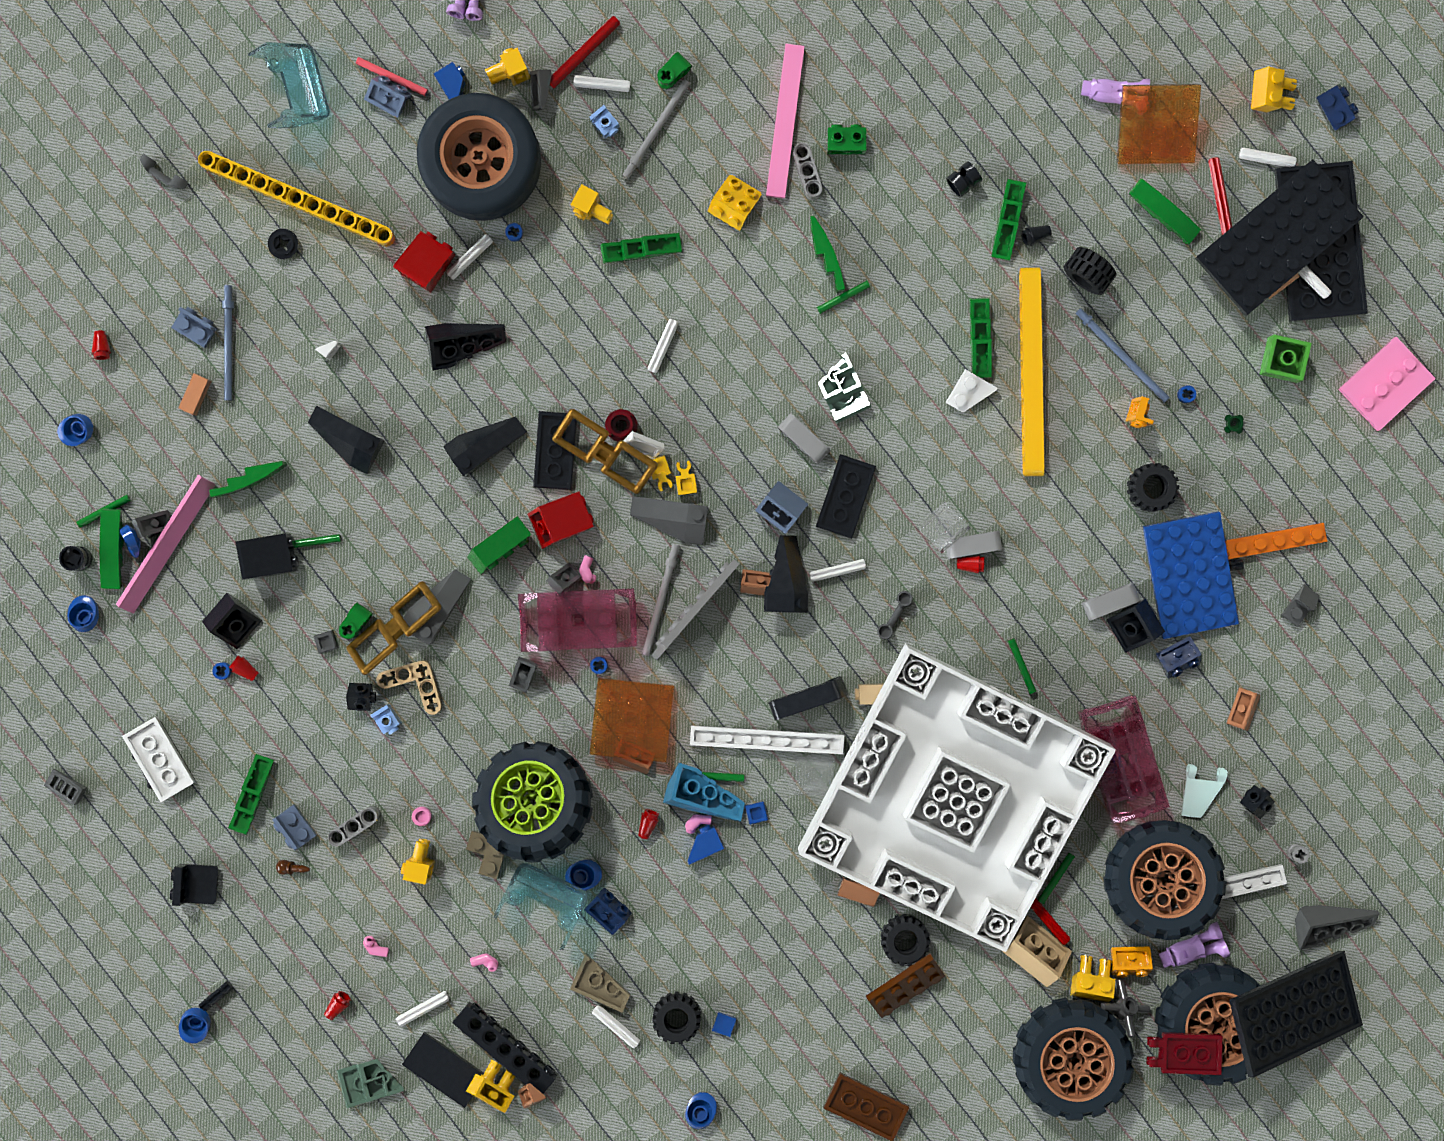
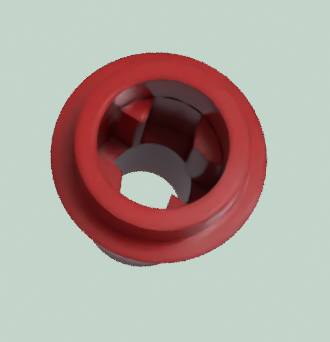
M103 330L94 331L91 354L95 360L110 358L111 350L106 332Z
M975 555L957 558V569L977 574L984 572L985 557Z
M238 655L229 666L233 673L250 681H253L259 673L244 656L240 657Z
M645 809L644 813H641L639 837L649 839V836L659 822V813L650 809Z
M343 991L334 993L324 1012L325 1017L329 1020H334L335 1017L350 1005L351 999L349 995Z

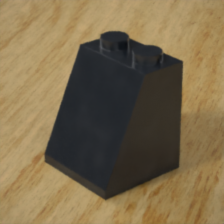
M289 533L235 541L242 580H253L298 571L299 560L294 554V548L296 547L295 539Z

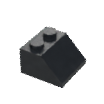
M229 593L222 597L202 621L211 634L236 649L242 645L262 622L261 618Z
M1146 598L1130 605L1106 620L1125 653L1156 640L1165 632Z

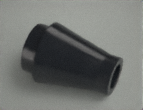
M1049 225L1026 227L1021 232L1022 240L1026 246H1033L1052 235Z

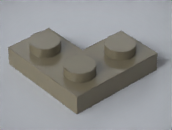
M472 830L466 850L484 855L478 874L497 879L505 855L492 847L483 834Z

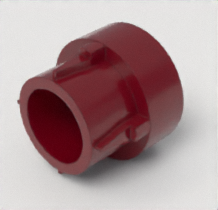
M618 409L609 413L605 421V429L609 432V437L612 440L619 442L624 440L632 431L637 433L638 422L630 411ZM619 421L627 423V428L624 431L616 429V424Z

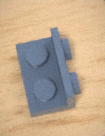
M385 76L373 78L364 100L397 118L400 117L406 100L412 94L404 86L391 83V80Z
M188 306L186 309L180 307L178 310L181 312L171 328L206 348L217 330L216 327L212 326L214 322L206 317L202 319L197 317L196 314L198 312Z
M295 804L272 819L274 828L278 833L284 835L286 838L285 843L290 849L297 850L317 835Z

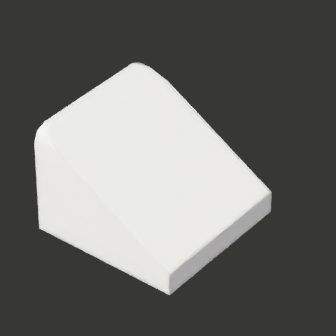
M333 341L315 350L330 360L341 347V344Z

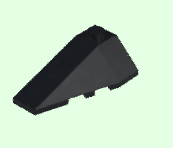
M442 323L425 326L426 343L433 371L457 365L458 361L465 358L471 359L474 354L482 350L488 351L506 342L504 324Z
M316 406L308 421L309 425L351 467L368 475L385 441Z
M515 416L460 434L443 447L460 473L467 477L526 434L527 431Z
M780 535L774 555L776 560L774 569H771L769 574L771 580L764 592V612L808 613V590L797 536Z

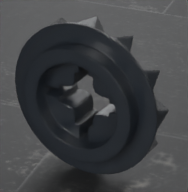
M278 229L269 236L268 249L274 257L285 260L292 258L297 252L299 243L297 236L292 231ZM279 238L285 242L288 241L286 244L287 250L283 247L278 248L281 245Z

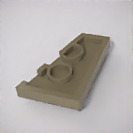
M587 953L585 954L570 990L623 1013L630 993Z

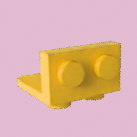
M729 175L714 195L707 212L740 231L762 194L737 177Z

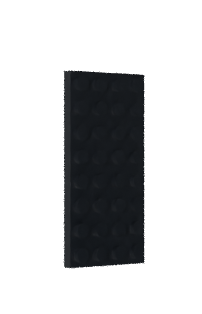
M1312 159L1195 259L1240 311L1247 316L1364 216Z
M1353 161L1318 164L1357 208ZM1304 166L1276 168L1274 170L1276 190ZM1357 222L1306 265L1331 290V294L1327 298L1323 299L1301 276L1286 287L1289 322L1368 314L1359 222Z
M1345 951L1332 953L1229 1000L1248 1077L1253 1078L1363 1026Z

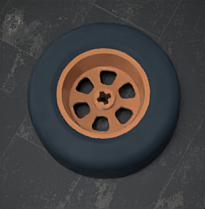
M468 93L449 99L437 107L428 117L422 127L417 143V165L425 186L445 209L462 218L486 221L501 218L512 213L529 198L539 179L541 151L530 122L516 106L495 95ZM481 132V143L472 144L469 135ZM493 137L502 145L500 149L491 151L488 148V143ZM458 144H462L468 149L466 156L457 157L454 155ZM478 154L483 157L481 161L476 157ZM494 158H503L505 160L501 171H497L491 166ZM468 164L471 167L467 177H463L458 172L457 168L459 166ZM486 170L490 180L477 182L478 172Z

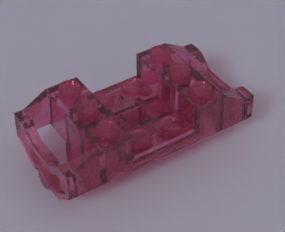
M635 588L568 591L561 594L557 592L518 594L521 652L638 646ZM616 594L629 598L631 637L619 643ZM536 597L539 647L528 643L529 629L526 602ZM573 614L574 618H584V621L575 622V626H573Z
M1129 695L1110 703L1077 711L1083 731L1110 743L1116 749L1100 779V784H1098L1111 822L1115 824L1130 821L1137 817H1147L1150 813L1160 812L1170 807L1136 695ZM1128 706L1133 713L1087 727L1089 716L1103 714ZM1128 753L1130 763L1126 764L1125 758L1120 755ZM1155 791V803L1146 807L1118 813L1111 805L1123 800L1132 801L1140 796H1149L1148 793Z

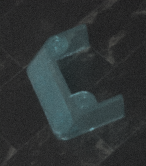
M265 42L248 53L249 57L265 58L266 65L270 71L281 73L290 109L283 110L279 118L267 124L268 128H295L321 121L329 116L330 110L314 51L309 45Z
M522 863L517 867L495 911L494 919L498 918L505 902L512 906H517L523 902L525 896L531 897L560 911L557 924L562 930L568 932L560 947V950L563 951L587 902V893L583 889L531 864Z

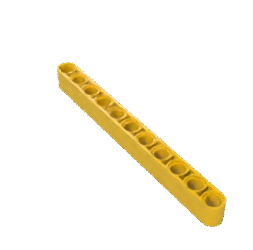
M203 151L198 156L200 166L213 174L387 247L395 242V234L390 228L213 152ZM212 157V163L210 165H206V160ZM230 165L229 172L223 173L224 166ZM248 172L247 179L242 181L240 179L241 175ZM261 180H265V186L258 188V183ZM279 187H283V193L277 196L276 190ZM296 195H301V200L298 203H293V198ZM314 202H318L319 207L312 211L311 205ZM331 210H336V216L329 218L328 213ZM349 217H354V223L349 226L346 225V220ZM366 225H372V230L369 233L363 232ZM384 232H389V238L385 241L381 240V235Z
M1040 267L1020 268L1023 476H1044Z

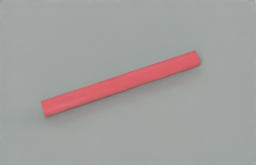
M358 57L356 60L357 65L380 76H385L391 81L418 94L426 96L428 93V89L365 59Z

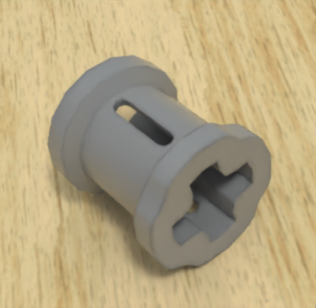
M1292 844L1287 850L1288 857L1300 864L1307 862L1310 857L1308 849L1299 844Z

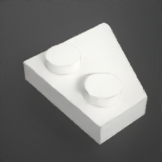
M965 369L946 403L961 412H965L998 388Z

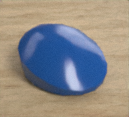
M70 415L59 424L57 429L58 437L65 445L78 446L91 438L93 424L86 415Z
M126 525L120 529V534L129 553L134 558H138L141 549V539L138 538L134 528Z
M86 595L75 598L68 608V621L78 632L92 630L99 619V608L95 600Z
M585 859L575 862L566 871V883L575 891H587L594 888L600 882L602 870L592 860Z
M190 1008L182 1015L179 1023V1034L182 1040L188 1043H198L207 1036L211 1023L208 1013L201 1008Z
M699 1092L689 1100L685 1110V1117L691 1127L704 1129L712 1123L717 1112L715 1098L707 1092Z

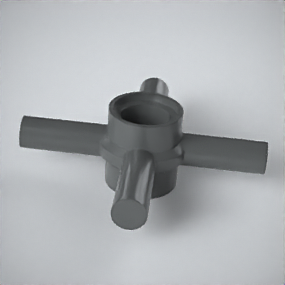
M1123 979L1116 980L1119 1000L1115 1004L1102 1003L1100 1007L1106 1011H1112L1118 1019H1124L1128 1038L1136 1036L1132 1017L1135 1013H1149L1150 1006L1138 1005L1134 998L1127 997Z

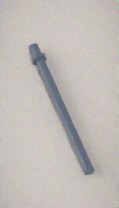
M1081 308L1075 313L1083 321L1082 323L1087 325L1164 403L1170 398L1092 320L1093 317L1091 315L1088 316Z

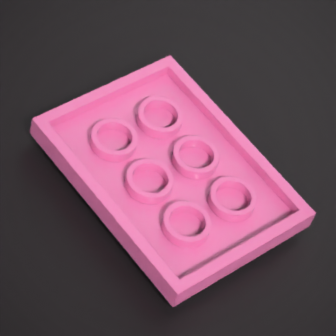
M1394 337L1338 390L1376 431H1380L1436 378L1397 337Z

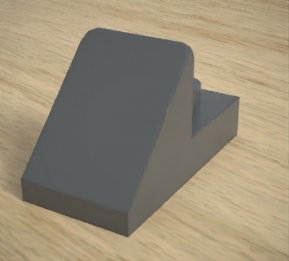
M165 510L133 519L132 523L138 538L146 536L149 538L160 534L171 516L169 511Z
M567 563L553 573L546 581L558 595L562 596L581 578V575L570 563Z
M1303 584L1281 616L1295 626H1299L1309 611L1315 610L1320 595Z
M519 656L509 686L527 693L538 664Z

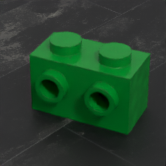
M835 124L828 127L827 155H865L866 127H862L859 124H854L850 127Z

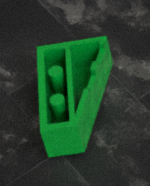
M517 516L475 546L467 558L482 575L488 569L492 570L502 558L507 559L514 553L513 550L515 548L525 546L529 542L528 538L531 536V533Z

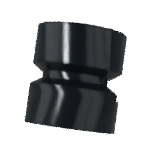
M967 161L959 167V172L954 171L946 177V181L952 191L961 198L970 191L969 187L974 188L982 182V177L975 166Z
M67 546L60 552L59 562L66 570L83 571L91 565L92 554L87 548L82 546Z

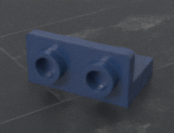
M1190 636L1156 653V657L1166 671L1168 679L1180 676L1188 668H1196L1202 661V654Z
M603 888L584 909L611 935L632 914L628 907L622 904L606 888Z

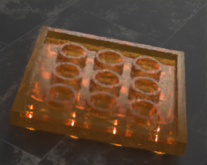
M1122 85L1117 163H1195L1201 85Z
M598 678L589 755L666 763L674 686Z

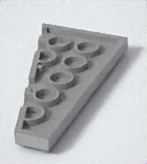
M733 559L730 564L726 562L720 568L722 573L718 578L714 575L708 582L710 587L707 591L702 589L695 597L698 601L694 605L690 603L680 615L682 619L678 617L668 629L670 633L666 631L657 641L656 645L658 647L652 653V657L657 660L737 568L739 563Z

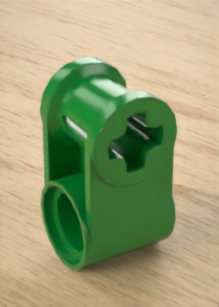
M676 52L659 69L657 74L658 85L666 90L672 88L691 70L692 65L679 52Z
M356 602L339 626L340 636L345 639L355 638L370 620L373 613ZM352 626V634H345L347 632L345 627Z

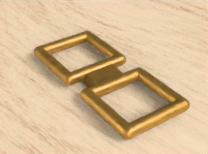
M570 409L552 437L553 442L586 463H590L595 458L603 464L601 467L603 474L631 492L639 494L657 469L658 463L623 440H620L615 447L605 442L609 436V432L575 409ZM573 418L599 434L588 454L561 438ZM622 450L649 466L636 485L610 469Z
M420 581L390 608L389 611L393 618L389 622L384 624L381 619H377L354 639L346 649L361 673L367 675L397 649L398 644L396 640L401 635L405 634L409 637L439 612L442 606L426 583ZM422 591L432 607L409 627L399 610ZM379 629L389 645L365 665L356 648Z

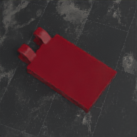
M1162 1032V1038L1148 1036L1147 1045L1151 1048L1159 1049L1158 1057L1147 1056L1146 1064L1149 1067H1161L1162 1073L1221 1075L1223 1036L1221 1034Z

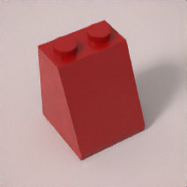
M420 231L395 262L393 268L432 293L456 254L452 251L453 247L446 242L442 244L437 242V237L427 231L425 234Z
M579 491L541 505L527 514L542 549L594 527L593 517L588 513L585 498Z

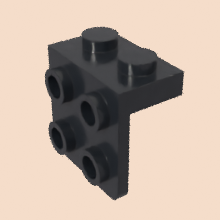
M179 864L175 866L171 872L173 888L170 890V900H172V906H180L184 903H216L218 867L196 864Z

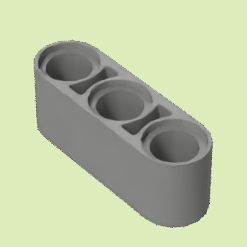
M799 143L794 148L793 159L806 198L812 201L817 200L821 196L822 184L812 152L807 144ZM804 150L807 156L801 158L797 155V151ZM810 168L813 174L805 176L802 170ZM815 186L818 189V193L811 194L808 188Z
M791 413L777 427L817 465L831 451Z
M1000 531L945 540L948 559L1002 550Z
M1130 583L1082 602V605L1090 621L1141 600L1134 583Z
M369 806L333 829L328 835L329 843L332 846L338 847L373 825L380 818L379 809L375 806ZM367 811L374 813V820H369L366 817ZM352 821L358 824L357 831L351 829L350 823ZM335 832L342 834V841H337L334 838Z

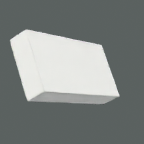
M633 431L623 440L651 459L656 458L665 449L663 443Z

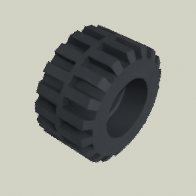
M1077 247L1063 266L1065 273L1074 283L1084 290L1097 295L1104 294L1117 276L1114 267L1104 257L1084 247Z
M1161 463L1146 464L1135 469L1134 473L1130 475V481L1127 482V486H1129L1127 494H1130V501L1135 503V507L1141 508L1140 510L1148 512L1160 511L1168 508L1170 504L1175 502L1174 498L1178 497L1179 493H1177L1179 485L1176 482L1179 481L1178 477H1174L1175 472L1169 470V467L1166 465L1163 466ZM1154 476L1162 484V493L1156 499L1149 498L1144 492L1143 485L1147 477Z
M902 914L899 917L896 915L893 920L890 918L888 924L883 926L881 945L886 956L893 963H899L900 966L905 964L912 966V963L926 957L925 953L929 952L930 935L925 925L914 916ZM903 930H910L916 935V943L908 950H900L894 944L896 935Z
M667 993V996H662L655 1005L652 1018L654 1031H657L659 1038L663 1037V1041H671L670 1044H675V1042L683 1044L685 1040L688 1042L691 1037H695L697 1030L700 1028L701 1011L698 1003L694 1002L692 996L688 997L687 993ZM674 1008L682 1009L688 1015V1022L682 1027H672L665 1019L666 1013Z

